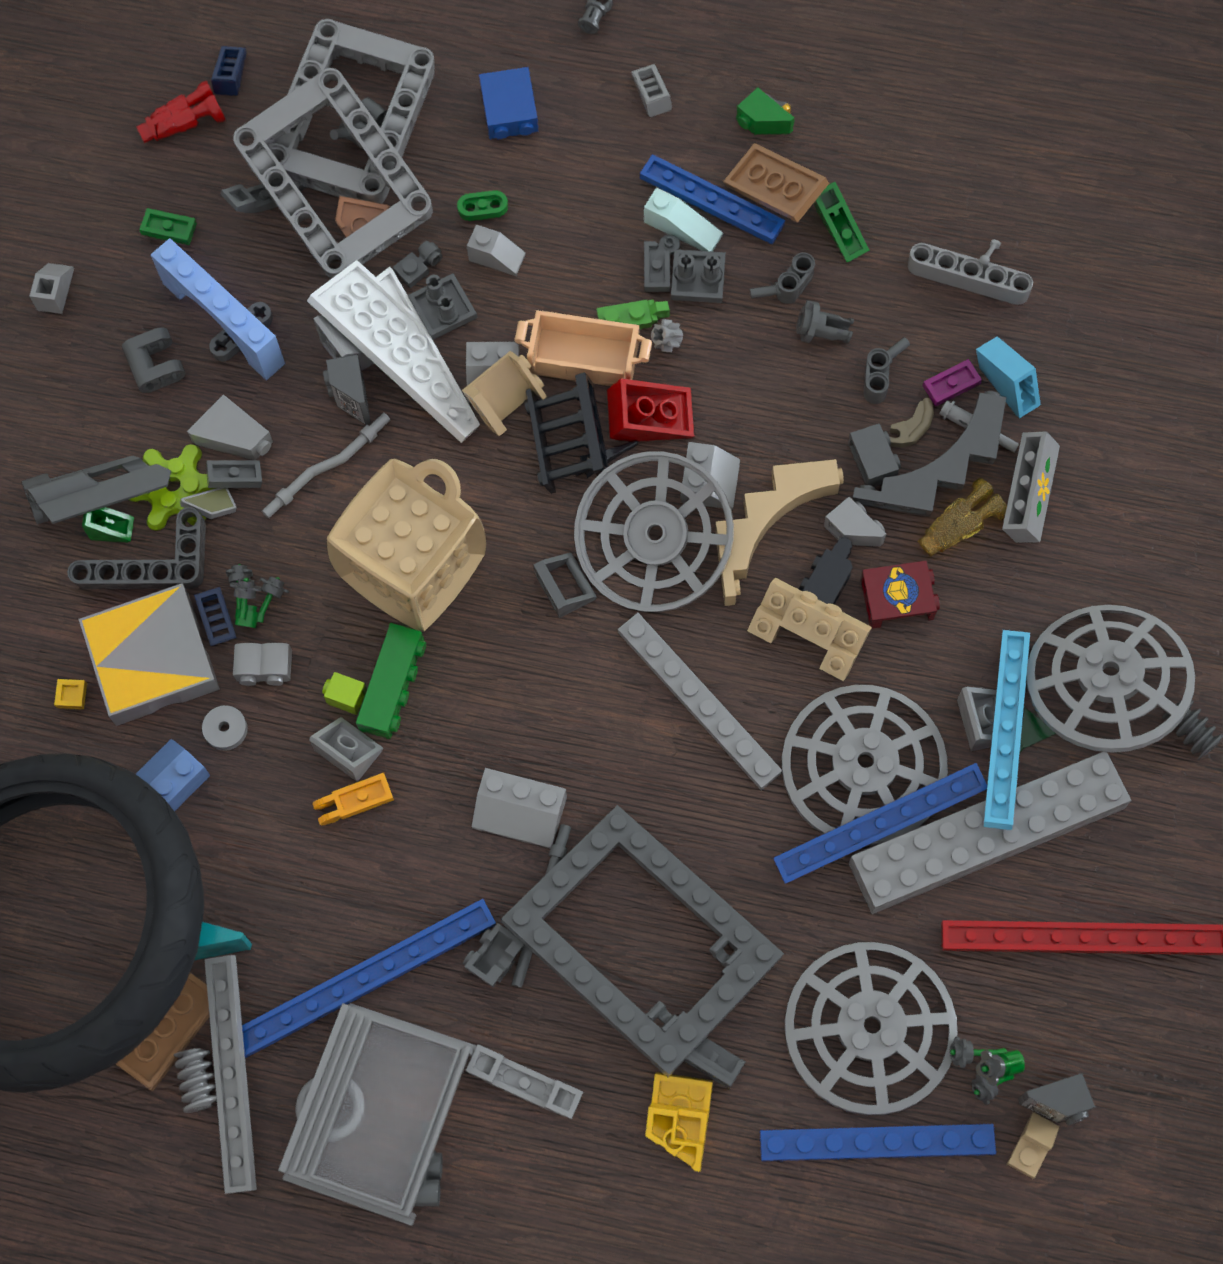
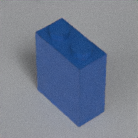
M528 67L479 74L489 139H504L508 136L529 135L533 132H539Z

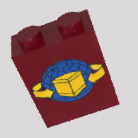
M927 561L862 570L860 580L871 629L881 628L882 621L927 614L928 621L934 620L937 610H940L938 595L933 594L932 585L935 584L933 570L928 569Z

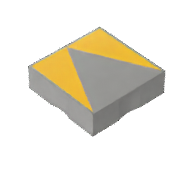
M183 583L79 619L108 716L116 726L152 714L167 705L186 702L220 690L210 657L200 637V627L190 596Z

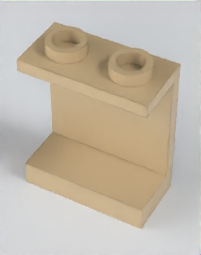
M511 351L462 390L487 427L498 436L507 430L501 421L524 403V400H527L526 389L531 388L543 400L547 397L542 390V387H544L543 382L536 374L532 375L529 371L531 365L523 355L517 356Z

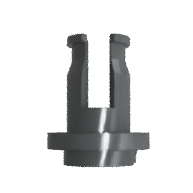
M806 300L805 306L802 307L798 316L796 332L800 334L801 341L805 343H810L815 336L828 340H841L843 343L848 344L853 334V331L848 329L854 323V319H845L836 314L820 311L818 302Z

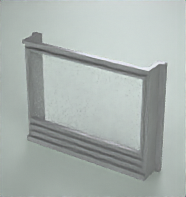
M342 1003L278 1171L284 1173L282 1180L413 1226L416 1214L412 1212L467 1058L468 1056H473L477 1046L351 1003L350 1005Z

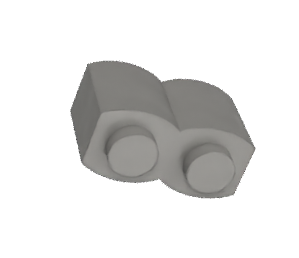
M286 643L235 644L233 676L236 681L245 686L256 685V682L267 681V684L273 686L282 685L283 682L291 680L292 649Z

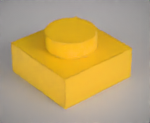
M58 679L54 706L60 709H84L87 689L86 681Z

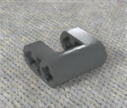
M161 327L130 338L122 344V349L139 391L142 393H149L178 382L186 375L180 360H170L154 366L150 355L160 352L172 344V338L167 328Z

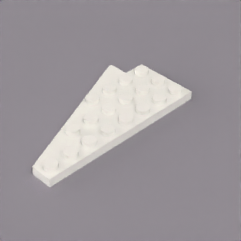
M356 260L310 295L307 300L309 304L456 439L462 443L476 431L480 423L391 267L375 277Z

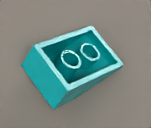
M202 922L195 960L250 950L252 943L241 932Z

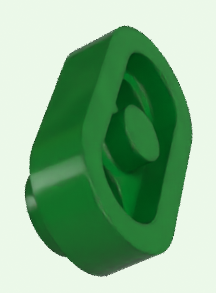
M497 190L465 194L457 202L458 214L467 221L501 217L508 210L507 197L504 193ZM493 205H499L498 208H492ZM468 208H474L473 211H466Z

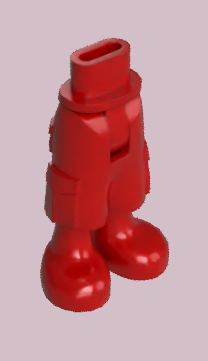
M203 81L193 93L187 97L181 94L169 101L165 106L157 108L155 112L145 118V123L136 127L144 143L152 139H155L157 142L159 139L198 126L197 119L204 116H211L219 123L226 119L207 81Z

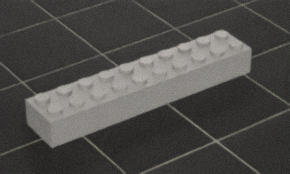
M1101 752L1017 787L1012 830L983 827L985 800L851 856L849 866L871 913L874 914L1125 809L1132 800L1108 753Z

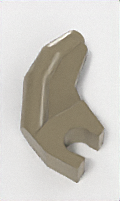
M924 398L923 401L918 403L912 418L891 425L890 433L899 435L898 438L890 437L892 447L901 448L914 445L930 428L934 415L933 404L930 398Z

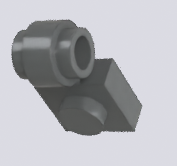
M425 241L418 248L419 257L411 252L393 267L394 273L410 289L429 274V269L426 265L435 266L441 261L443 257L441 249L434 242Z

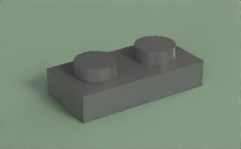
M260 460L206 461L208 488H261Z

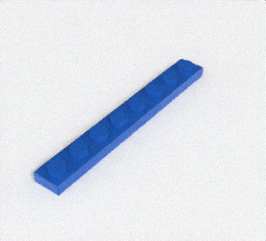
M974 763L774 857L773 860L786 884L987 789V784L977 763Z
M994 1124L760 1130L761 1161L996 1154Z

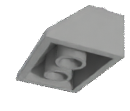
M485 768L477 794L472 828L550 849L551 845L554 844L567 799L566 789Z

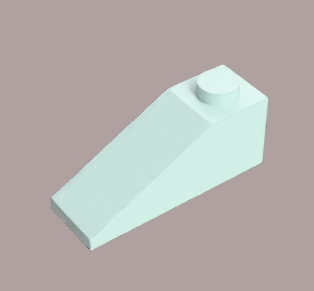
M658 188L654 190L644 206V223L664 233L674 235L679 240L701 251L713 252L723 236V232L679 198Z

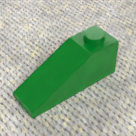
M836 182L829 183L813 204L847 263L870 250Z

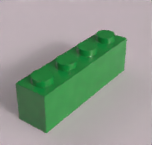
M390 623L356 721L360 731L391 739L392 733L398 731L401 717L398 715L401 706L405 707L408 702L409 691L407 689L410 681L414 682L418 666L415 665L418 657L423 656L426 648V642L421 631Z

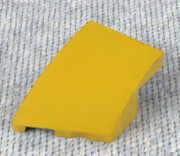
M656 1072L645 1136L656 1144L663 1146L673 1156H677L686 1162L693 1170L700 1172L713 1080L672 1074L667 1077L663 1073Z

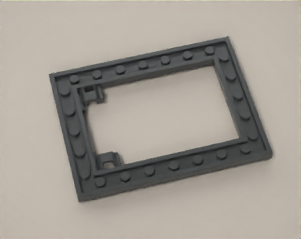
M618 805L501 918V923L667 1077L684 1062L784 955L781 950ZM617 846L624 850L720 937L709 949V952L725 967L722 970L724 975L687 1014L684 1011L678 1017L675 1014H670L660 1000L645 1014L543 920ZM727 945L735 950L732 955L724 951ZM656 1018L664 1024L661 1028L654 1023Z

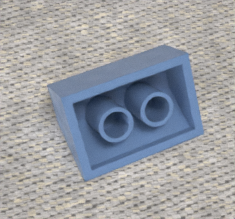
M172 739L136 773L137 776L161 794L174 811L210 776L200 762Z

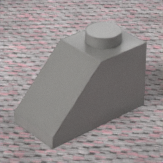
M479 225L475 226L467 244L469 261L517 276L525 257V252L503 234Z

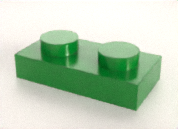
M147 208L139 230L141 235L163 240L170 238L173 242L190 245L197 222L195 218Z

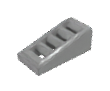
M655 64L632 71L634 82L649 117L670 111L672 109L671 98ZM652 76L654 77V78H651V79H648V80H645V81H641V80H643V79H646V78H649V77H652Z

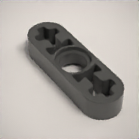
M256 302L247 309L255 317L258 312L260 314L264 313V318H256L265 327L272 323L273 315L266 303ZM224 329L209 344L212 356L221 362L230 360L240 351L236 343L233 344L231 340L229 341V335ZM219 345H221L222 347H225V346H226L227 350H226V351H223V350H219V351H218V348H217V347H218Z

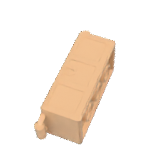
M536 310L535 319L518 321L514 340L517 344L528 348L527 360L531 365V368H529L531 374L576 381L575 375L585 372L593 384L612 386L621 378L633 380L635 364L649 362L652 346L651 340L639 335V325ZM528 325H531L533 328L530 342H525ZM639 341H640V342H642V343H641L639 358H637V353H638V348H639Z

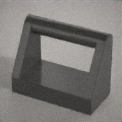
M571 552L533 564L534 574L559 618L597 598ZM565 564L583 593L581 596L567 600L564 599L550 574L551 571Z

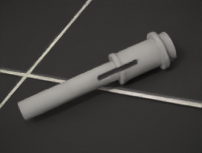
M948 400L939 413L944 416V420L947 418L964 429L967 428L973 414L956 406L955 401L951 403ZM1000 433L999 445L1014 453L1019 443Z

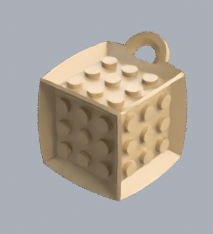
M390 459L357 493L327 537L329 559L339 576L375 606L407 626L424 632L457 597L485 555L486 536L484 527L475 511L460 498L461 487L455 471L447 463L437 459L425 460L415 467L397 459ZM430 474L440 476L446 486L445 495L440 494L424 482L425 477Z

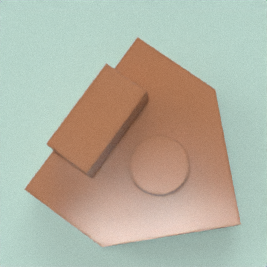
M340 196L335 222L345 237H348L389 209L390 205Z

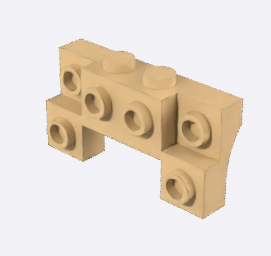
M774 578L761 605L757 608L747 631L772 643L781 626L828 650L819 669L844 681L872 627L843 613L838 606L826 604L818 600L815 594L801 591Z

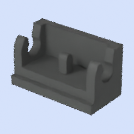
M707 1038L684 1060L685 1063L729 1090L746 1063L743 1059L738 1058Z

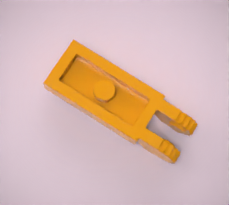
M381 773L335 790L332 794L314 801L313 807L315 810H320L336 803L338 810L318 818L320 825H327L338 821L340 818L343 820L391 802L394 798L385 774Z

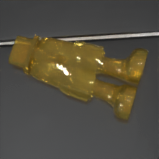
M978 478L972 483L971 494L966 499L958 498L948 506L944 513L925 530L926 535L919 539L918 543L930 557L938 551L944 552L946 549L965 538L972 537L983 529V520L994 516L999 520H1004L1007 505L999 494L993 495V488L987 481ZM988 500L976 512L971 511V509L981 501L984 502Z

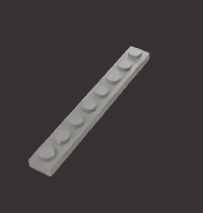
M639 613L635 614L618 628L619 635L760 790H763L782 774V769Z
M229 955L205 959L225 1194L257 1190L236 956Z

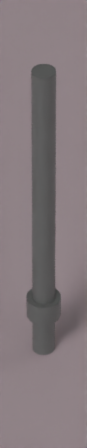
M560 825L555 844L551 845L548 855L551 858L546 874L566 856L568 849L565 847L571 831V827L568 825ZM524 945L511 983L512 986L522 988L533 954L526 945Z

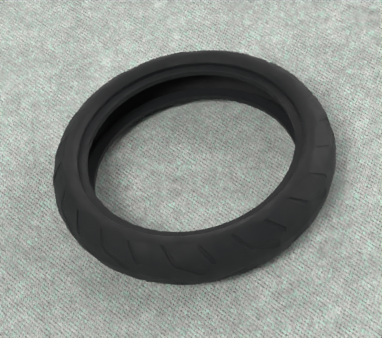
M68 753L40 754L0 764V827L20 815L50 806L80 805L105 811L121 824L133 841L142 862L147 889V907L141 939L132 961L118 984L91 1012L64 1029L34 1039L0 1040V1091L27 1093L56 1089L80 1082L121 1061L158 1027L177 1000L188 979L198 951L204 914V891L200 865L186 828L167 801L146 781L122 767L99 758Z

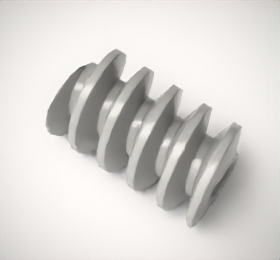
M197 1048L174 1054L175 1057L181 1058L175 1062V1067L184 1069L177 1074L179 1080H185V1082L179 1085V1089L188 1092L181 1097V1100L184 1103H191L183 1108L185 1113L211 1108L212 1103L217 1100L216 1095H210V1091L214 1090L216 1085L207 1082L215 1074L205 1071L213 1063L203 1060L205 1056L211 1053L210 1050Z

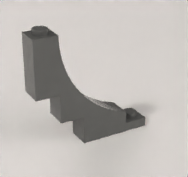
M994 391L980 393L972 419L966 430L947 452L935 461L915 471L883 478L881 491H876L875 487L869 485H860V488L855 487L852 500L854 502L858 501L864 506L930 517L933 511L937 487L962 491L965 484L968 461L994 464L997 457L1006 397H1002L998 392Z

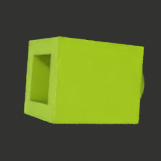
M334 672L332 678L326 680L322 694H324L328 705L358 715L367 688L364 682Z

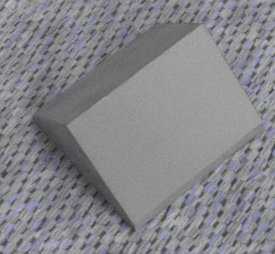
M964 687L958 696L957 702L971 751L991 747L997 690Z
M342 717L316 732L309 739L314 751L356 782L360 780L383 750L382 746Z

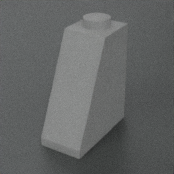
M222 395L187 431L195 445L251 460H256L260 455H265L273 443L269 431L225 395Z

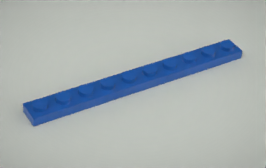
M484 899L242 1025L245 1058L340 1009L342 1003L347 1005L474 938L487 929L496 926V922Z

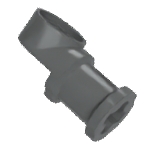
M588 0L585 5L586 11L583 18L578 20V27L589 34L597 33L601 17L605 16L606 12L612 8L613 0H608L605 4L595 0Z

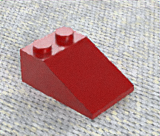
M621 378L607 389L610 439L654 441L690 439L694 437L691 388Z

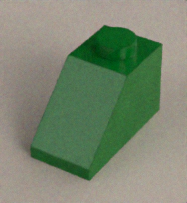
M758 87L737 106L736 120L743 129H748L754 135L790 134L793 131L794 117Z

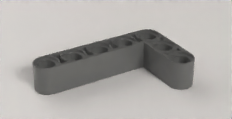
M187 507L180 510L176 519L175 560H77L68 567V577L75 585L82 589H167L183 583L186 589L197 588L204 579L205 520L194 508ZM197 517V522L194 526H185L187 519ZM196 543V548L192 553H185L186 545ZM83 569H87L88 574L86 578L78 580V573ZM109 569H114V576L110 580H104L105 572ZM135 569H141V576L136 580H131V573ZM162 569H168L167 577L158 580V572ZM188 569H195L193 578L185 580L184 573Z

